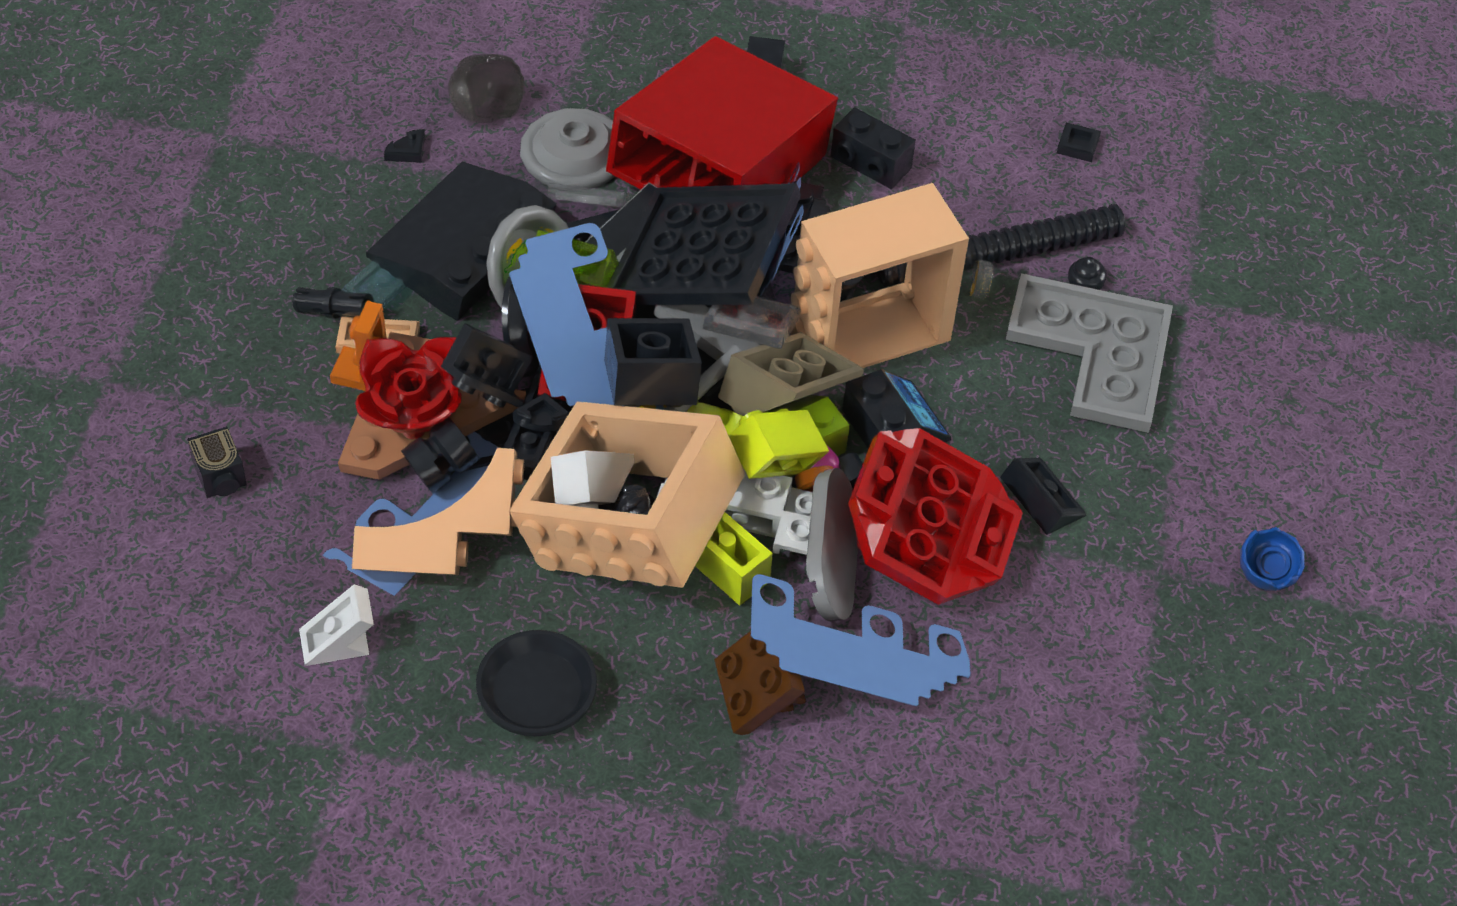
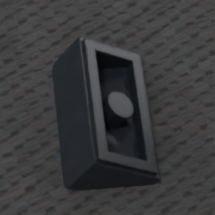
M1040 457L1014 458L1000 476L1046 535L1086 516L1082 507Z

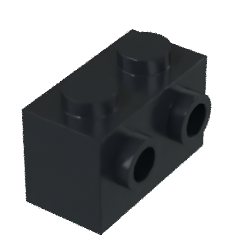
M854 107L833 129L831 157L892 190L912 169L916 139Z

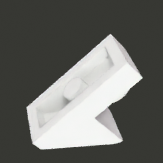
M355 584L352 585L299 629L304 664L306 666L369 655L365 632L374 623L368 589Z

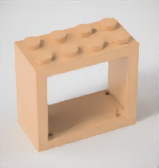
M933 183L801 221L800 239L796 241L798 261L797 266L793 269L796 283L795 292L791 294L793 306L792 318L789 319L791 335L802 332L862 368L951 341L969 238ZM907 263L904 283L840 302L842 282Z
M577 401L510 508L509 513L533 554L536 563L546 570L575 572L584 576L596 575L614 578L619 581L631 580L651 583L655 586L666 585L683 588L743 480L745 472L720 415ZM584 450L634 454V464L629 474L668 479L647 515L555 504L551 457Z

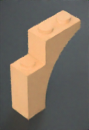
M497 448L491 463L474 487L445 510L426 519L405 525L391 527L355 526L352 569L459 575L460 567H466L468 561V541H461L462 533L512 536L513 527H517L509 510L515 502V484H523L524 459H517V451L515 449Z

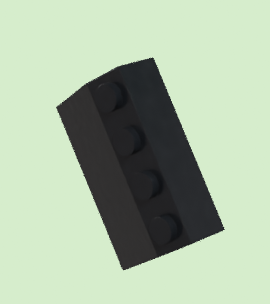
M462 161L366 252V257L441 312L458 321L490 289L486 262L490 241L501 221L516 209L532 205L555 212L557 203L526 181Z

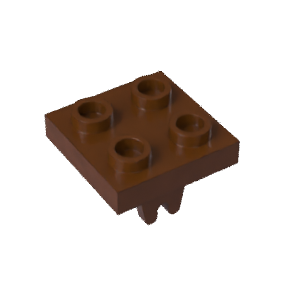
M751 631L714 659L732 730L735 734H750L776 713L794 711L793 703L800 705L806 703L801 675L782 670L779 667V657L768 654L765 642L753 639Z

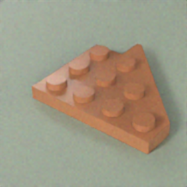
M390 332L388 338L402 341L411 350L415 351L419 350L426 341L431 340ZM459 389V392L462 394L461 403L457 410L449 417L462 434L467 436L512 413L518 407L506 403L504 408H501L482 397L484 392L476 389L472 395ZM514 391L521 399H525L526 391ZM357 414L338 461L340 472L380 480L410 465L401 453V450L416 439L406 438L403 433L369 423ZM429 431L425 432L420 438L428 439L430 437Z

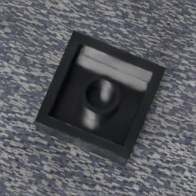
M608 318L604 361L614 406L640 407L642 405H665L676 408L683 405H697L702 362L689 318Z

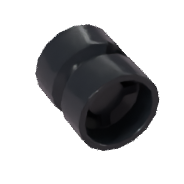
M450 417L429 429L430 437L428 439L418 437L401 450L408 463L432 494L451 481V473L453 471L463 473L480 460L471 444Z

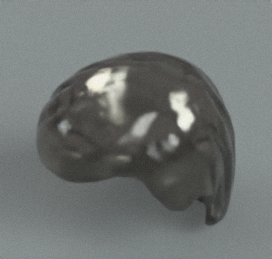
M474 54L467 56L458 63L456 70L450 76L448 93L451 104L462 118L470 122L490 123L498 119L513 117L518 112L523 99L524 77L519 65L511 57L499 54Z

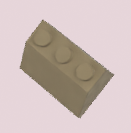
M800 332L732 354L718 398L731 405L732 410L742 416L755 410L765 412L862 376L864 368Z

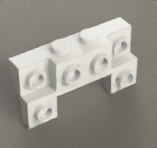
M745 472V476L725 512L748 532L774 537L773 553L779 554L780 549L807 555L813 492L792 488V477L774 476L749 479ZM661 483L658 495L665 483Z

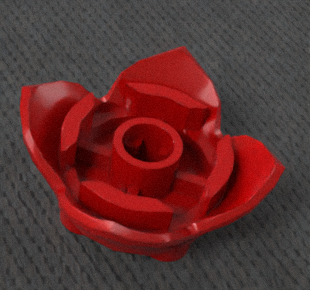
M437 337L428 340L416 351L411 350L402 341L391 338L367 339L359 362L360 375L365 385V392L360 393L355 401L358 415L369 423L403 433L409 439H417L423 436L429 429L448 418L460 405L462 394L459 392V388L451 383L454 377L444 370L441 365L456 337Z

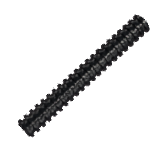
M1111 204L1108 208L1102 206L1098 207L1097 210L1093 208L1088 209L1087 212L1079 211L1075 215L1070 213L1066 214L1065 217L1062 215L1056 216L1054 220L1046 218L1043 222L1037 220L1033 221L1032 224L1029 222L1023 223L1021 227L1014 225L1010 229L1005 227L1001 228L1000 231L996 229L991 230L988 234L981 232L977 236L974 234L968 235L969 241L963 271L969 270L971 265L976 268L978 261L979 267H981L982 263L988 266L992 265L993 260L995 263H1001L1004 261V258L1007 261L1014 260L1015 256L1018 259L1024 258L1026 253L1028 256L1036 255L1037 251L1040 254L1046 253L1048 249L1056 251L1059 246L1061 249H1065L1070 244L1074 247L1079 246L1081 242L1082 244H1088L1091 240L1098 242L1102 238L1105 240L1111 239L1113 235L1120 237L1124 234L1126 226L1123 211L1117 204ZM907 263L877 271L878 278L885 288L891 287L893 282L896 285L904 283ZM880 274L884 275L885 282H883Z

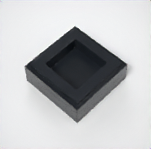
M1066 122L1056 153L1092 162L1101 131Z

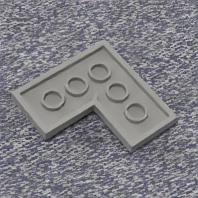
M1021 273L1006 340L1082 356L1070 416L1149 433L1173 305Z

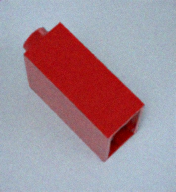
M714 36L614 110L606 172L640 190L649 182L657 188L788 184L799 162L800 168L795 181H798L799 178L811 170L826 155L838 97ZM796 171L793 174L789 184L793 182Z

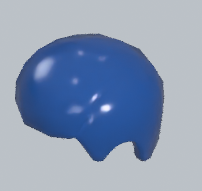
M1278 527L1260 531L1255 529L1249 534L1241 547L1240 567L1247 581L1256 588L1266 591L1285 589L1294 585L1302 575L1305 568L1304 550L1295 537L1281 531Z

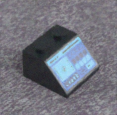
M880 369L846 382L842 410L868 449L872 439L880 431L889 430L895 432L904 429L920 428L945 443L951 441V436L911 380Z

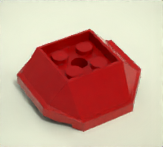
M920 428L904 429L892 432V430L880 431L872 439L848 502L856 530L857 547L862 551L865 564L938 605L992 586L1002 578L1023 514L1016 502L1009 499L1002 483L989 467Z

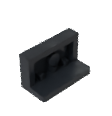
M464 323L441 367L454 377L451 383L457 388L472 395L476 389L484 392L482 395L484 399L501 408H504L506 403L519 408L523 405L524 400L517 396L514 391L531 363L533 356L516 346Z

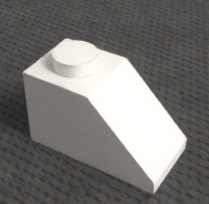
M584 450L552 456L551 467L555 504L599 509L598 505L614 503L634 464V454Z

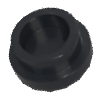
M1083 257L1075 261L1068 271V281L1070 284L1097 290L1104 286L1107 277L1105 267L1093 257Z

